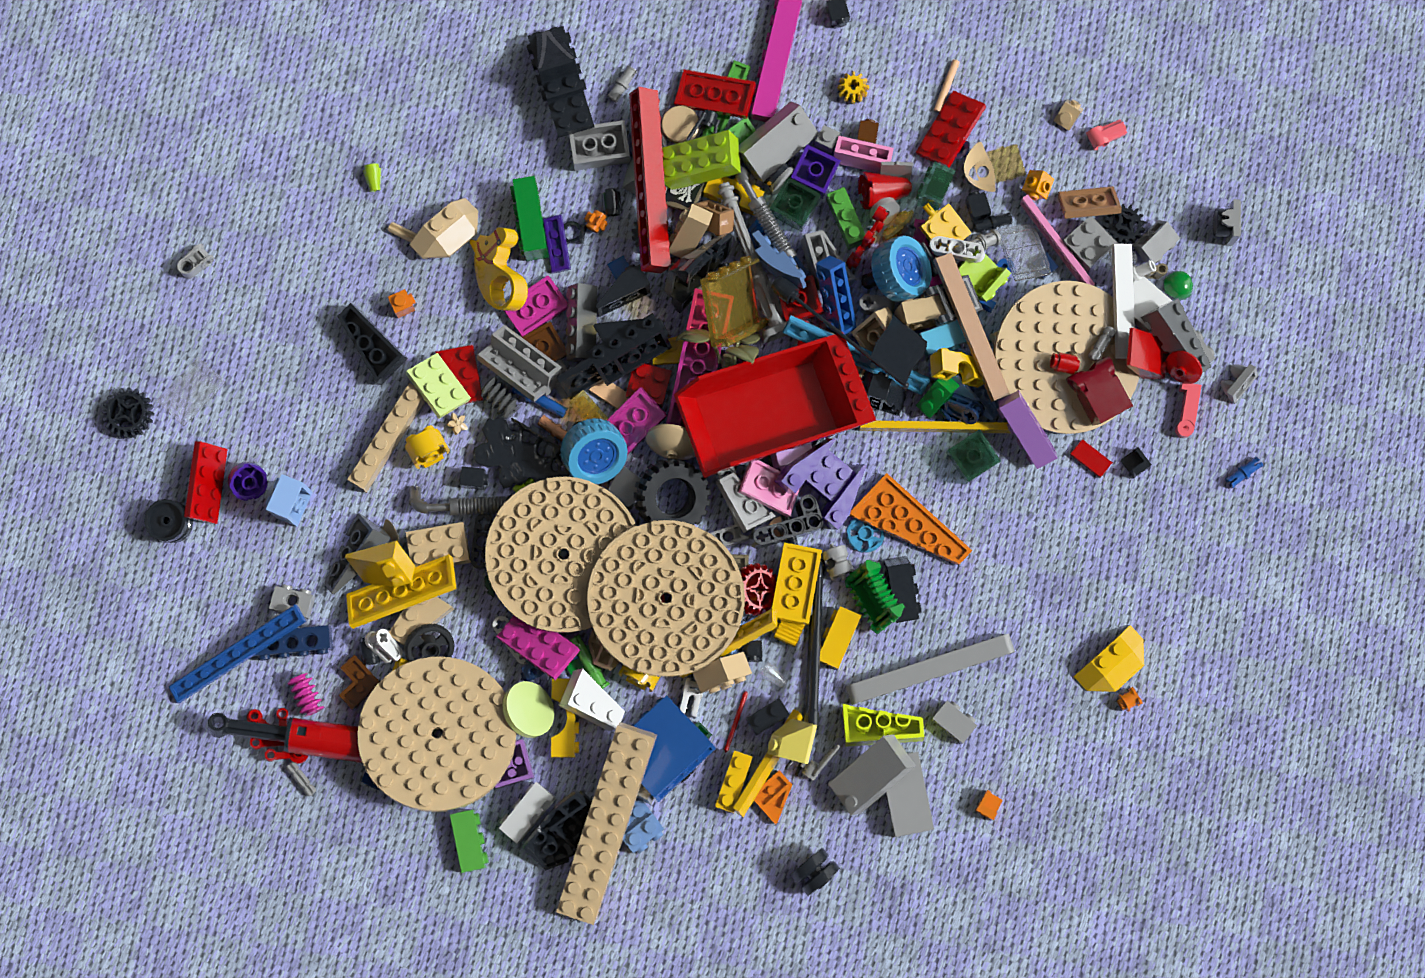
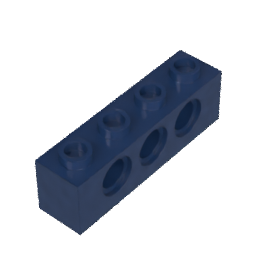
M324 625L296 628L277 640L278 645L275 650H270L268 646L254 655V657L258 658L259 661L270 660V656H278V659L290 658L289 654H297V657L309 656V652H316L317 655L328 654V650H333L332 627ZM314 636L316 638L315 645L308 646V639ZM295 638L297 645L294 648H289L288 642Z

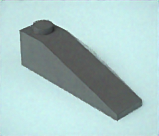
M360 513L357 514L348 528L346 535L350 537L346 546L340 547V560L333 563L324 584L332 594L337 593L357 575V572L345 558L346 554L382 545L390 540V536L382 528Z

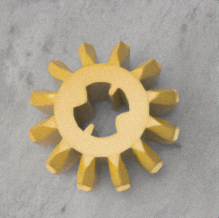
M854 71L851 76L845 73L844 78L839 79L840 85L837 86V90L840 91V97L845 96V102L851 99V103L854 104L855 99L861 102L862 97H867L868 93L866 91L869 90V85L866 83L868 80L867 78L861 79V73L858 76H855ZM851 85H855L856 89L852 90Z

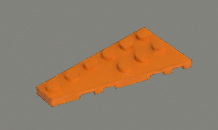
M887 473L851 510L849 515L958 566L972 552L963 541Z

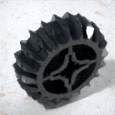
M130 387L126 389V393L122 388L119 390L120 394L114 391L113 399L107 397V400L110 401L109 404H103L107 408V410L102 411V414L106 415L102 419L103 422H108L105 427L111 429L110 432L113 435L117 433L119 438L124 435V438L129 439L130 433L133 438H136V432L143 435L142 428L149 429L146 423H153V420L149 418V416L151 417L155 414L149 411L154 408L152 404H149L151 399L149 397L145 398L146 394L144 392L139 394L138 389L132 391ZM135 399L139 402L127 405L124 400ZM117 406H119V412L115 415L114 418L115 409ZM125 408L128 409L129 411H131V412H130V413H131V414H130V417H131V418H129V417H127V416L125 415V414H126V413H125V412H126ZM142 408V415L139 421H137V414L141 411L140 409ZM129 421L133 426L120 427L117 424Z

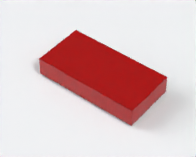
M1083 439L1070 454L1099 478L1103 476L1113 463Z

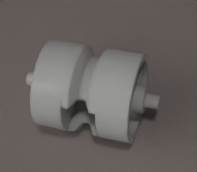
M832 543L829 550L821 553L825 564L829 565L827 570L830 579L839 577L844 581L846 580V574L854 571L851 560H847L848 552L845 545L836 547Z

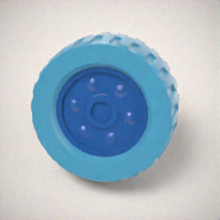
M903 235L891 238L876 247L872 255V272L863 275L861 278V284L864 288L870 289L878 286L887 298L895 302H902L923 295V291L930 286L932 271L928 255L920 243L914 238Z
M599 418L575 422L566 433L560 449L563 463L572 477L588 480L594 484H601L615 477L625 465L628 453L627 444L619 430L609 421Z

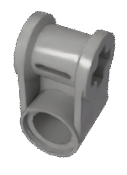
M198 244L179 260L177 268L184 278L191 279L208 267L215 257L207 253L203 244ZM191 265L192 267L189 271H183L185 266Z
M865 294L858 303L859 311L866 315H872L874 312L886 307L894 314L895 301L890 300L886 296ZM865 301H869V308L864 304Z

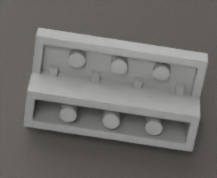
M505 325L492 334L491 344L477 355L478 361L533 402L542 395L545 397L549 395L558 382L557 376L561 374L562 367Z

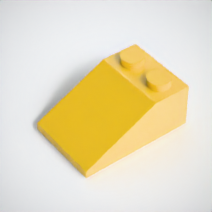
M397 541L345 555L347 561L364 583L394 588L412 583L415 565Z

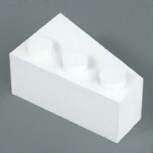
M583 669L573 671L559 706L608 731L616 730L625 711Z
M537 782L532 783L525 791L526 795L522 800L519 799L512 808L514 810L511 814H506L499 822L501 824L499 829L517 844L556 800V797Z

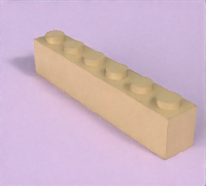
M411 383L408 384L347 479L351 484L366 493L425 403L424 398Z

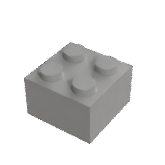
M1092 216L1088 217L1063 240L1086 273L1112 250V244L1117 243Z

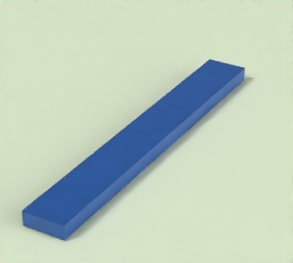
M293 605L168 686L177 703L183 702L307 622L298 605Z

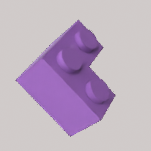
M524 739L516 741L510 765L495 786L496 789L535 778Z

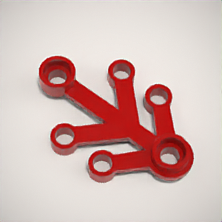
M879 206L872 216L875 223L871 230H868L863 237L861 246L848 257L846 261L848 269L857 268L862 260L860 257L864 253L865 248H871L876 240L873 237L874 233H880L885 223L883 222L889 213L882 206Z
M280 708L277 711L279 726L287 727L288 711L285 708ZM252 709L247 713V721L269 724L262 718V713L259 710ZM284 711L286 716L280 717L279 713ZM257 714L258 718L252 719L251 715ZM251 738L250 747L254 750L261 747H284V742ZM257 740L260 742V744L258 746H254L252 742ZM268 749L265 752V759L268 762L290 759L293 763L301 764L308 759V755L296 756L293 753L276 752L273 749ZM273 753L274 757L268 758L267 754Z

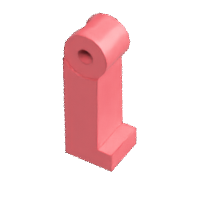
M1181 383L1179 386V392H1184L1180 423L1175 428V432L1180 438H1187L1194 431L1202 385Z

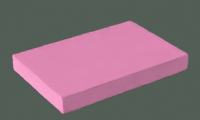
M760 460L749 461L739 493L789 517L791 516L799 490L796 494L787 493L774 482L781 471Z

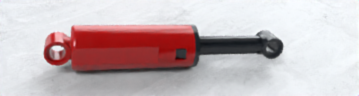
M214 713L208 719L209 732L216 738L234 735L284 742V752L363 763L358 746V726L290 717L287 727L234 720L227 718L222 713ZM222 723L223 726L220 728H215L214 724Z

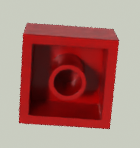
M807 276L804 279L807 287H798L800 289L799 299L819 315H822L824 310L814 276ZM779 297L786 322L790 315L801 320L816 317L797 301L787 304Z

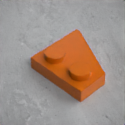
M780 770L763 784L754 799L756 804L775 825L779 821L792 787L791 782Z

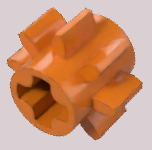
M594 210L593 213L588 211L584 218L585 222H587L585 226L595 233H598L599 230L604 231L608 225L605 220L607 216L598 210Z

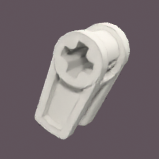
M380 629L376 632L371 631L366 634L365 644L385 663L400 659L403 650L386 629Z
M686 678L680 710L685 714L686 709H688L689 697L694 696L691 716L696 718L703 693L700 690L691 689L690 687L699 689L697 682L691 681V678Z

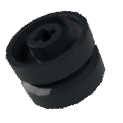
M162 499L149 506L145 513L144 524L146 531L154 539L166 543H177L189 536L193 529L194 520L184 517L186 506L182 503Z
M823 847L790 874L796 883L801 882L806 877L809 878L801 888L807 896H810L817 889H821L841 869L835 861H830L824 867L821 865L829 856Z

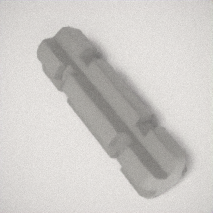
M1110 326L1105 328L1104 334L1099 337L1093 347L1094 349L1088 354L1090 359L1093 361L1099 360L1101 353L1104 352L1110 343V338H1113L1116 333L1114 328Z
M290 763L286 767L287 771L292 774L293 779L300 788L304 789L303 792L307 796L313 795L316 792L315 787L312 784L310 785V781L298 769L299 767L296 763Z

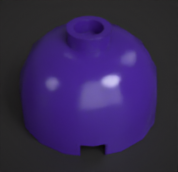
M253 462L239 463L231 469L228 475L230 490L238 499L243 501L253 498L257 499L267 489V474L258 464Z

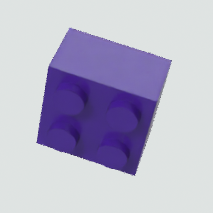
M806 145L789 183L823 199L841 160L810 145Z

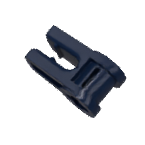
M954 393L951 399L947 400L944 411L967 424H974L984 414L985 407L980 401Z

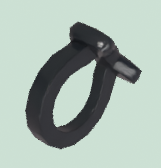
M575 221L564 223L565 230L569 226H576L580 230L579 236L574 239L566 238V242L569 244L576 242L584 244V236L587 229L585 224L580 225Z

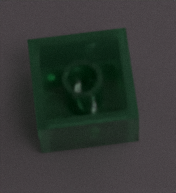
M934 162L932 167L929 166L923 180L925 184L921 183L915 198L918 200L917 206L923 207L929 203L934 211L939 210L956 170Z
M788 177L769 211H772L771 214L776 219L802 232L819 204L821 194Z
M980 429L946 451V454L966 484L1001 462Z

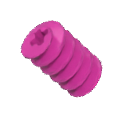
M308 673L294 677L287 683L289 686H294L290 691L291 693H297L293 698L294 700H300L296 705L297 707H303L299 713L306 714L304 717L313 715L325 708L324 706L317 705L322 700L314 698L319 693L311 691L315 684L309 685L313 678H306Z

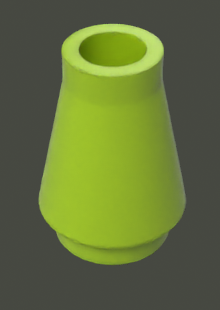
M379 164L364 165L363 173L369 191H380L381 168H379Z

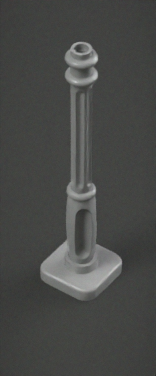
M729 182L723 183L718 186V194L722 195V205L734 210V228L753 275L751 279L754 281L759 303L770 323L768 325L769 328L764 330L761 336L763 343H768L787 336V334L782 333L787 322L783 319L778 297L773 293V289H771L772 284L767 277V272L763 271L756 255L755 248L737 204L739 198L734 196L733 193L734 186L730 185Z

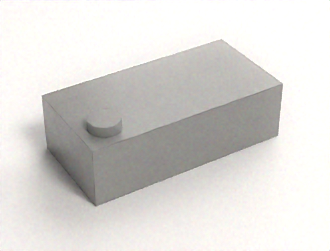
M790 101L739 145V157L753 177L764 182L817 137L819 133L802 107Z
M894 734L881 737L835 777L829 785L850 815L861 814L913 770L916 765Z
M918 752L908 753L916 767L885 793L894 837L934 830Z

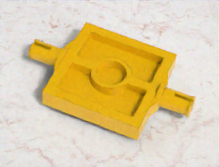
M929 203L922 207L929 217L919 228L930 242L936 236L964 241L971 234V231L949 203L937 211H934ZM942 243L936 245V249H939V247L942 246Z

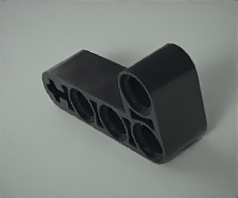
M805 495L796 502L795 509L798 517L755 530L748 539L750 546L760 549L812 534L820 529L823 525V518L815 497ZM803 501L809 504V509L803 506ZM809 519L815 522V527L809 524ZM792 524L797 526L798 532L792 530ZM774 529L780 532V537L774 535ZM766 535V538H764L762 541L760 539L757 540L756 538L764 537Z

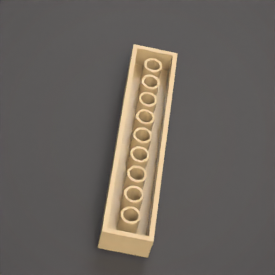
M619 722L562 892L557 913L592 925L596 922L657 734Z

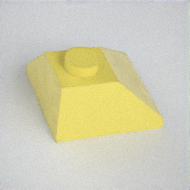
M796 719L789 720L771 734L767 754L808 764L817 725Z

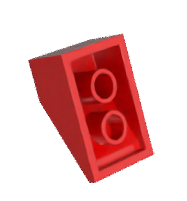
M1129 328L1127 366L1142 379H1165V373H1168L1166 359L1169 353L1164 352L1161 348L1162 342L1157 336L1136 328Z

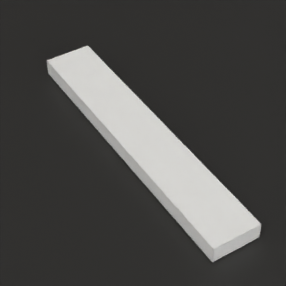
M1112 244L1114 329L1116 330L1115 357L1116 359H1127L1129 328H1135L1132 244Z

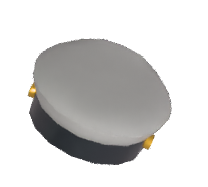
M785 163L762 183L770 187L772 195L778 194L792 176L794 168L789 167Z

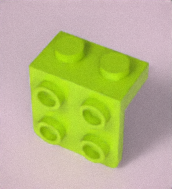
M976 250L973 253V256H976V254L979 253V250ZM986 254L981 262L963 261L958 267L962 277L969 275L978 299L985 302L995 296L996 290L1007 282L1011 274L1007 268L998 267Z

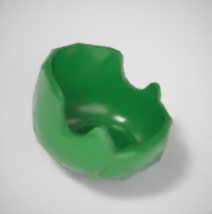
M1173 271L1166 276L1163 285L1168 296H1171L1174 300L1179 298L1180 301L1186 300L1191 296L1193 282L1187 273Z

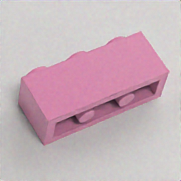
M838 136L834 157L841 160L840 165L880 173L881 162H891L894 148Z

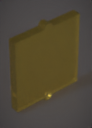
M1017 144L1008 147L1001 146L1000 149L987 152L994 169L996 183L1006 180L1012 181L1013 178L1026 175Z

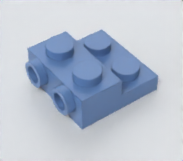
M640 799L634 804L623 841L633 853L637 851L639 854L648 848L647 843L653 839L655 842L664 835L662 833L664 830L663 826Z

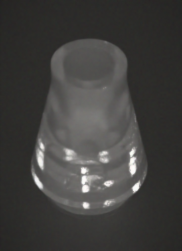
M769 661L758 672L762 679L776 685L780 689L788 681L775 664H771Z

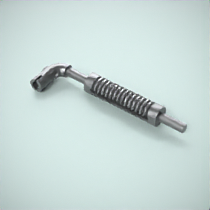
M740 166L741 173L735 174L739 185L742 184L751 200L748 206L751 211H754L755 218L761 224L760 226L763 227L762 230H765L764 233H767L766 236L772 242L773 248L775 247L779 253L784 251L788 257L792 256L794 259L797 254L791 248L792 246L789 245L790 242H787L788 239H785L786 236L782 233L783 230H780L781 227L777 220H775V217H773L774 215L771 214L772 211H769L770 208H767L768 205H765V199L763 196L757 197L748 181L750 172H748L747 168Z
M414 485L409 488V505L417 512L425 514L433 511H449L450 516L462 515V513L464 515L466 513L467 515L469 513L471 515L473 513L484 514V512L485 514L488 512L489 514L491 512L495 514V512L498 513L509 499V496H503V498L501 496L494 498L493 496L492 498L488 497V499L487 497H481V499L479 497L477 499L476 497L473 499L470 497V499L466 498V500L465 498H459V500L457 498H449V503L427 504V502L421 499V488L416 485V490H414Z

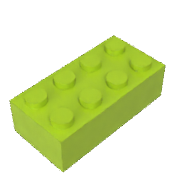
M729 130L662 148L664 183L671 190L741 173L738 138Z

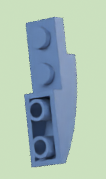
M759 230L752 234L758 247L755 250L760 263L775 277H785L797 287H807L804 281L806 275L801 268H796L797 264L792 256L788 257L784 251L779 253L775 247L772 248L769 238L766 235L763 236Z

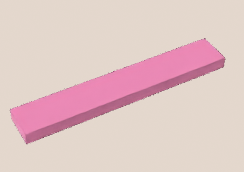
M1029 195L1024 196L1020 205L1077 281L1094 286L1095 283Z

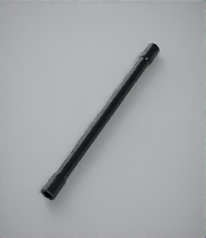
M820 559L812 604L809 704L807 711V723L817 725L816 730H818L819 725L818 700L822 596L825 569L823 559Z

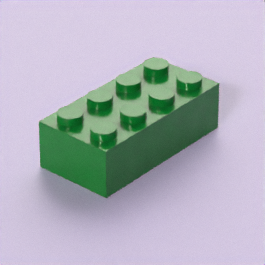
M535 176L512 179L513 186H510L513 203L516 202V204H513V210L516 220H519V222H516V229L519 238H522V240H518L521 255L526 257V261L549 258Z

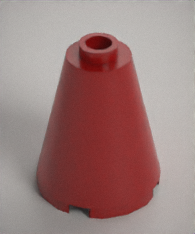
M862 172L863 175H860L858 179V195L862 193L863 201H860V204L865 210L871 209L876 202L883 198L891 197L896 201L908 197L909 193L912 192V184L905 177Z

